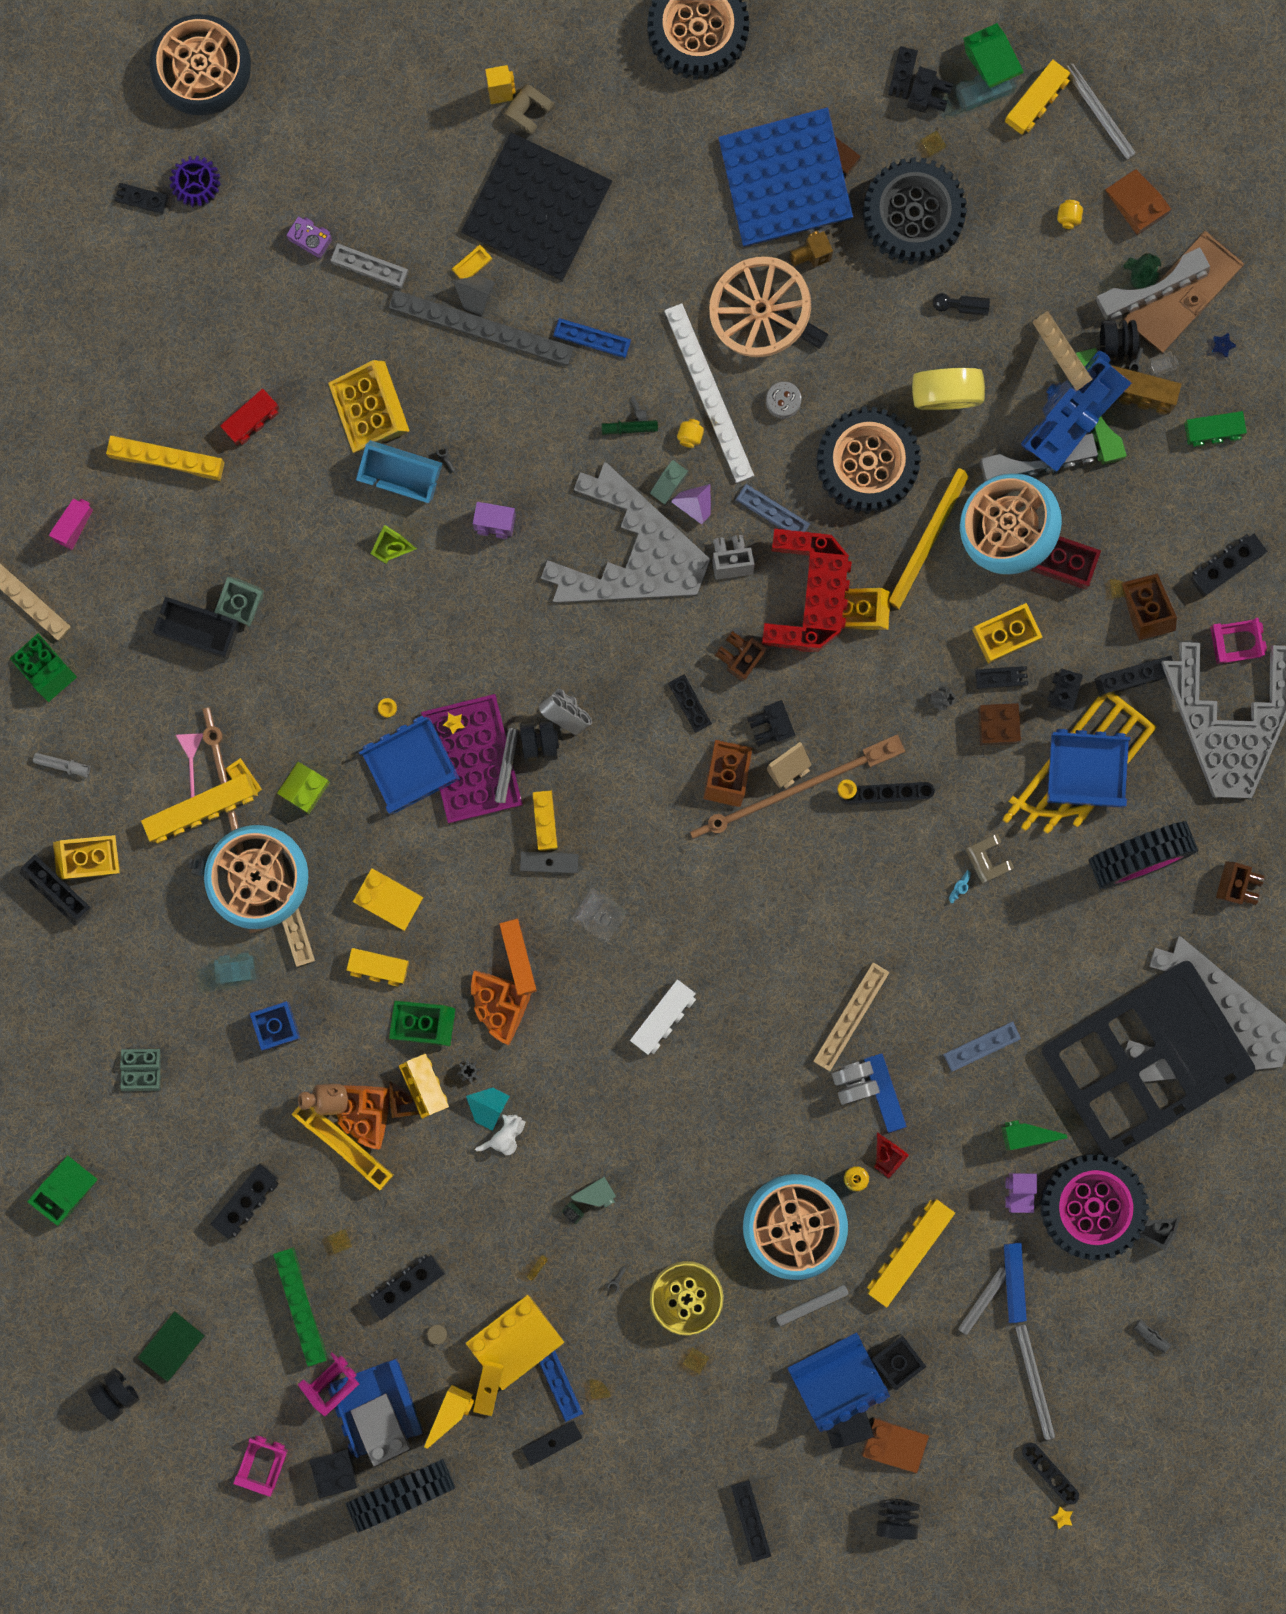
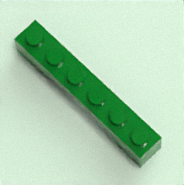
M293 1247L274 1253L275 1262L307 1366L325 1362L328 1360V1356L309 1303L295 1249Z

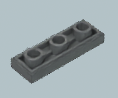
M521 852L520 871L578 874L579 854ZM548 859L553 861L552 866L546 865Z

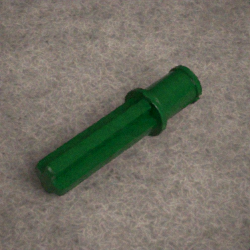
M618 420L616 423H601L602 435L619 434L621 436L623 433L658 431L657 420L621 422Z

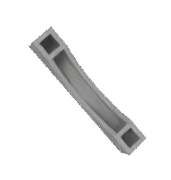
M1199 247L1184 254L1174 271L1159 283L1138 290L1113 288L1098 295L1096 302L1106 321L1117 320L1128 311L1131 313L1145 303L1147 305L1153 303L1157 297L1162 295L1168 296L1178 287L1184 288L1195 279L1201 280L1205 278L1209 273L1210 265Z
M1093 433L1087 434L1082 438L1063 463L1064 469L1072 468L1078 462H1082L1083 465L1094 462L1093 459H1096L1098 453ZM1001 454L980 460L984 481L1003 474H1027V476L1032 477L1038 475L1039 471L1045 470L1046 473L1055 471L1042 460L1032 462L1017 461Z

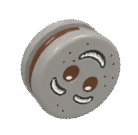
M778 382L769 389L766 397V406L773 416L787 419L798 412L801 405V393L794 384Z

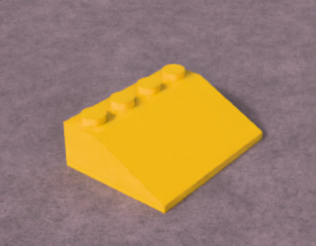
M372 360L328 383L353 453L364 450L365 445L370 440L384 443L410 432L385 361Z
M527 1295L467 1341L466 1345L482 1366L484 1361L504 1365L499 1387L504 1390L565 1342L533 1299Z
M451 1385L425 1443V1448L428 1449L457 1424L464 1415L468 1416L475 1401L472 1399V1393Z

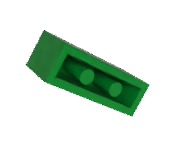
M1243 411L1187 419L1184 422L1188 445L1193 444V447L1204 446L1205 442L1220 444L1225 439L1235 442L1242 440V437L1247 434Z

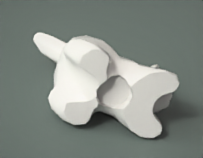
M502 1115L504 1119L502 1129L491 1140L476 1147L475 1150L484 1151L492 1147L504 1155H511L517 1148L515 1137L523 1131L526 1122L517 1115Z

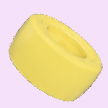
M948 368L915 373L912 381L914 406L920 410H953L981 405L985 399V383L982 370L976 368Z
M692 1261L677 1262L666 1267L658 1274L650 1291L651 1310L656 1320L662 1327L678 1335L691 1336L706 1331L716 1322L723 1307L724 1295L717 1276L706 1266ZM686 1281H693V1287L688 1288L686 1286ZM678 1285L680 1287L679 1292H673L672 1286ZM698 1290H703L705 1292V1295L702 1298H699L697 1296ZM686 1294H690V1298L692 1297V1302H688V1304H684V1301H681L682 1296L685 1297ZM671 1299L677 1301V1305L675 1307H671L669 1305V1301ZM696 1304L701 1305L702 1310L700 1312L694 1310ZM682 1309H686L688 1311V1315L686 1317H682L680 1315V1311Z

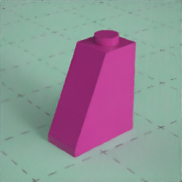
M81 498L79 501L73 499L49 536L56 543L73 550L93 511L89 506L90 503Z

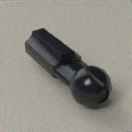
M939 293L933 298V307L940 312L946 311L948 308H957L959 313L988 316L990 298L961 296L959 299H950L947 294Z
M788 309L776 312L778 316L795 325L798 321L793 318L792 313ZM776 322V324H777L778 326L786 327V326H784V325H782V324ZM808 322L800 338L820 349L829 334Z

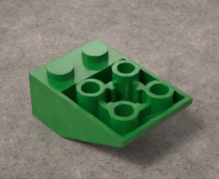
M39 633L10 657V660L47 702H50L77 678Z
M67 1156L28 1200V1203L55 1225L62 1226L98 1179L70 1156Z

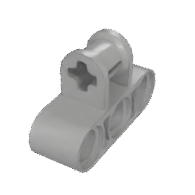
M557 689L539 705V710L544 717L572 734L578 735L592 724L589 714L577 707L576 698L568 696L562 689Z

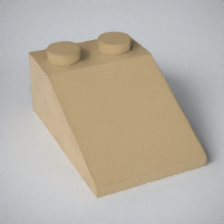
M799 742L771 762L767 767V772L779 788L784 786L787 789L795 783L793 779L798 775L802 778L809 773V768L812 764L803 745Z

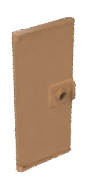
M1206 231L1201 234L1184 254L1200 247L1210 265L1208 275L1201 280L1195 279L1184 288L1178 287L1174 289L1168 296L1162 295L1157 297L1151 304L1147 305L1145 303L1139 306V309L1129 313L1123 319L1126 320L1127 326L1130 320H1135L1139 336L1161 354L1200 315L1212 299L1244 266L1241 260ZM1181 258L1159 280V282L1164 280L1168 275H1170L1174 271V269L1179 264Z

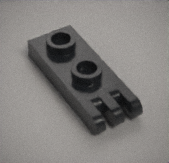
M900 46L888 92L889 96H892L893 89L897 90L895 97L899 98L900 91H903L902 99L906 100L918 50Z
M123 183L118 184V188L125 189V191L117 190L116 195L123 196V198L115 197L114 202L160 214L164 213L168 195Z
M1027 666L976 669V688L1028 686V681L1020 682V679L1028 678V674H1020V671L1027 670Z

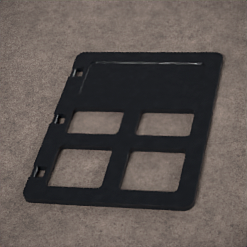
M1190 961L1180 962L1042 1047L1043 1057L1105 1157L1113 1158L1126 1152L1255 1072L1253 1061ZM1130 1009L1135 1010L1155 1043L1153 1048L1133 1060L1128 1058L1109 1027L1110 1021ZM1096 1032L1117 1065V1069L1086 1089L1081 1090L1059 1056V1053L1090 1033ZM1160 1059H1165L1185 1092V1097L1164 1110L1158 1107L1139 1076L1142 1070ZM1233 1073L1236 1079L1226 1083L1224 1077ZM1122 1082H1127L1148 1118L1118 1138L1111 1140L1090 1107V1102ZM1182 1104L1185 1110L1175 1114L1173 1109ZM1131 1135L1134 1141L1124 1146L1121 1140Z

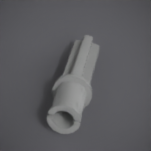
M35 753L33 758L35 764L67 771L69 775L77 774L87 778L90 773V765L80 764L74 760L66 761Z

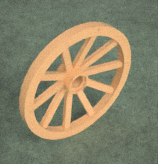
M773 257L749 258L731 267L717 282L710 299V320L720 340L734 352L749 357L771 356L790 347L803 333L811 313L810 292L801 274L787 262ZM768 266V274L761 298L750 269ZM775 268L788 273L791 278L769 299ZM745 272L755 300L753 301L729 285V282L738 274ZM797 282L802 294V300L774 305ZM724 289L751 307L719 308L720 298ZM761 307H766L764 312L758 313ZM802 307L801 315L796 325L773 313ZM719 314H751L725 332L719 320ZM772 319L792 331L784 339L776 342L769 320ZM755 320L745 346L729 338V336ZM761 322H763L771 345L754 348L752 347Z

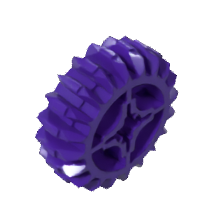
M197 155L195 160L191 156H188L189 161L187 162L181 159L182 165L176 163L175 166L178 170L172 169L171 172L174 176L169 177L170 181L173 182L170 184V188L174 189L172 191L173 195H178L177 200H183L184 205H187L190 201L192 207L195 206V202L202 206V200L208 204V197L214 199L215 196L212 192L218 193L217 187L221 185L220 181H218L220 174H217V167H213L211 161L207 163L205 157L200 161ZM191 168H201L196 172L189 171ZM207 172L210 175V182L208 187H206L203 183L205 174ZM182 175L187 179L183 189L180 187ZM190 177L194 180L198 179L199 184L195 182L192 183ZM194 190L201 191V193L198 194H189V192L191 193Z

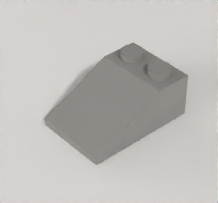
M387 1394L351 1410L373 1466L411 1448Z

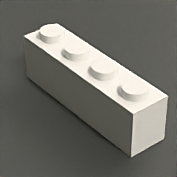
M677 979L630 1041L647 1055L650 1052L654 1054L661 1046L658 1043L662 1037L666 1039L671 1033L672 1029L670 1026L673 1022L678 1024L684 1016L682 1013L686 1006L690 1008L695 1002L694 995L696 993Z

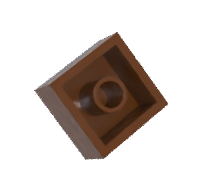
M1019 703L980 705L978 707L980 746L1019 744L1021 742Z

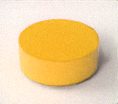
M390 698L382 699L378 704L380 715L385 718L395 715L397 711L396 703Z
M846 779L839 783L837 792L841 798L851 799L856 794L857 787L853 781Z

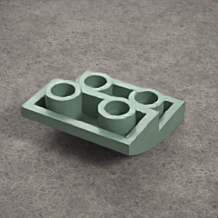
M122 1049L120 1063L121 1091H160V1049Z

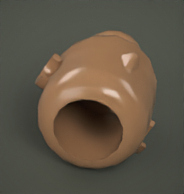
M341 1084L316 1085L312 1093L301 1092L299 1094L298 1104L302 1110H308L313 1107L314 1111L319 1115L342 1114L347 1109V1091Z

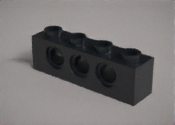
M1255 533L1251 536L1246 534L1238 540L1240 544L1235 547L1230 545L1223 551L1224 555L1220 558L1217 555L1207 562L1209 565L1206 568L1199 567L1192 572L1194 576L1190 580L1203 598L1268 552ZM1239 549H1244L1247 552L1246 558L1239 555ZM1224 560L1231 562L1232 567L1230 569L1224 567ZM1208 571H1214L1216 579H1210Z
M1172 656L1098 676L1094 680L1099 697L1167 679L1162 661H1173Z
M36 855L21 867L20 874L74 926L89 914L91 907Z
M259 1163L210 1225L227 1239L235 1238L242 1230L240 1228L241 1224L244 1221L248 1223L253 1217L254 1213L252 1211L256 1206L260 1208L267 1198L264 1196L268 1191L273 1192L279 1185L277 1182L279 1177L265 1165ZM257 1181L262 1182L264 1185V1189L260 1193L254 1189V1184ZM244 1197L251 1199V1205L248 1208L242 1205ZM231 1212H236L239 1215V1220L236 1223L231 1222L229 1219Z
M425 1254L417 1260L419 1264L416 1267L412 1268L410 1265L401 1272L403 1276L398 1280L394 1277L386 1283L387 1288L383 1291L377 1289L369 1295L372 1299L368 1303L380 1320H383L446 1274L433 1255L428 1257ZM418 1269H424L427 1272V1277L424 1280L417 1277L416 1272ZM407 1280L410 1282L411 1289L409 1291L401 1289L402 1281ZM387 1292H392L395 1295L394 1302L389 1303L385 1300Z

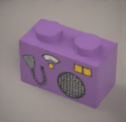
M299 216L286 235L289 241L320 259L332 241L331 235H329L330 232L323 227L319 229L314 226V222L306 217L302 219Z

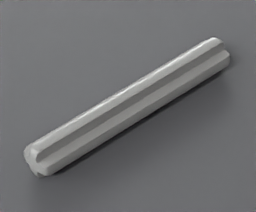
M515 728L508 729L495 802L505 803L519 733L518 729Z
M999 1268L959 1326V1331L966 1335L969 1333L1005 1281V1268Z
M842 1285L776 1316V1320L782 1326L847 1296L848 1290L845 1285Z

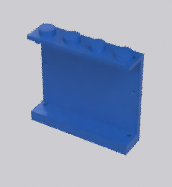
M858 1333L788 1367L820 1432L830 1430L834 1425L845 1422L855 1414L865 1412L869 1407L880 1404L890 1397Z

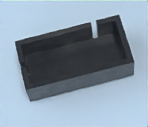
M165 597L160 614L166 618L164 620L158 616L153 633L158 637L228 660L240 627L239 621L223 615L220 617L217 613Z

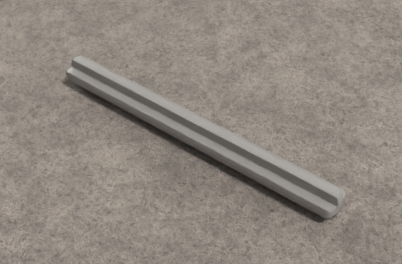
M1068 65L1065 69L1070 72L1069 78L1126 159L1135 155L1134 149L1075 65Z
M1019 1325L1016 1327V1332L1044 1438L1050 1440L1055 1438L1027 1327L1026 1325Z

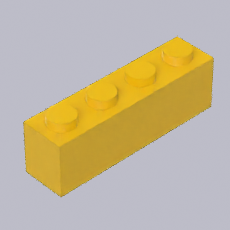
M1052 59L1007 115L1005 122L1021 135L1026 131L1029 133L1035 126L1034 120L1037 117L1041 118L1047 111L1046 105L1048 103L1052 104L1056 100L1058 90L1060 88L1064 90L1070 82L1068 79L1070 72Z

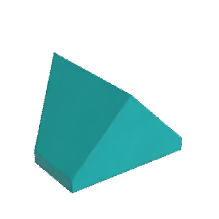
M493 1087L467 1095L466 1098L475 1122L493 1131L510 1096Z

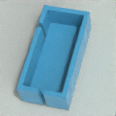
M370 440L365 445L356 480L373 485L378 478L381 480L377 482L376 487L429 503L433 499L437 485L436 481L439 478L443 463Z

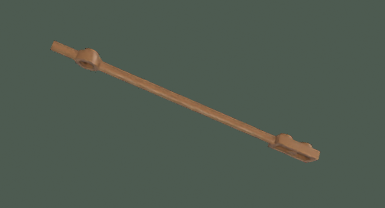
M209 707L202 709L207 726L203 732V739L212 747L221 785L227 782L219 747L223 734L219 728L214 726ZM212 733L217 735L215 740L210 739ZM234 810L227 813L232 831L239 828ZM242 842L235 846L237 855L244 851ZM239 862L242 872L244 870V863ZM246 889L247 894L242 895L244 899L251 896L250 889ZM251 905L246 914L254 916L266 914L264 905ZM264 928V929H249V932H250V933H255V932L267 930V929H269V928Z
M897 734L863 749L864 756L725 817L721 814H715L710 817L707 825L691 831L690 834L694 839L710 831L716 834L722 833L730 822L868 762L869 766L873 767L905 753L903 745ZM716 820L721 821L720 827L714 825Z

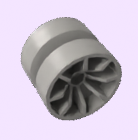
M858 1061L841 1067L840 1071L831 1073L835 1085L846 1084L847 1088L838 1092L841 1105L880 1093L876 1080L865 1082L864 1079L874 1073L870 1061L861 1064Z

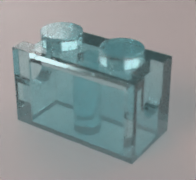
M249 953L237 954L238 958H230V955L219 956V960L214 961L216 983L226 984L257 979L254 956H249Z

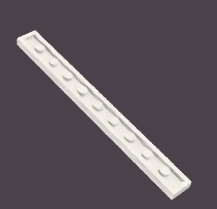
M681 303L666 309L665 314L736 484L754 477L683 304Z

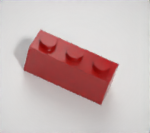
M262 388L221 424L220 427L237 446L240 443L243 445L250 439L249 435L252 432H258L264 427L263 423L268 418L272 420L279 413L277 410L280 408Z

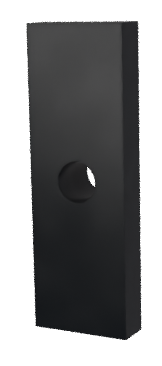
M685 674L670 681L668 685L693 731L697 733L712 725ZM688 700H691L694 704L693 706L689 707L687 706L686 702Z
M573 1420L528 1444L522 1450L530 1466L583 1437ZM553 1439L556 1441V1445L550 1446L548 1442Z

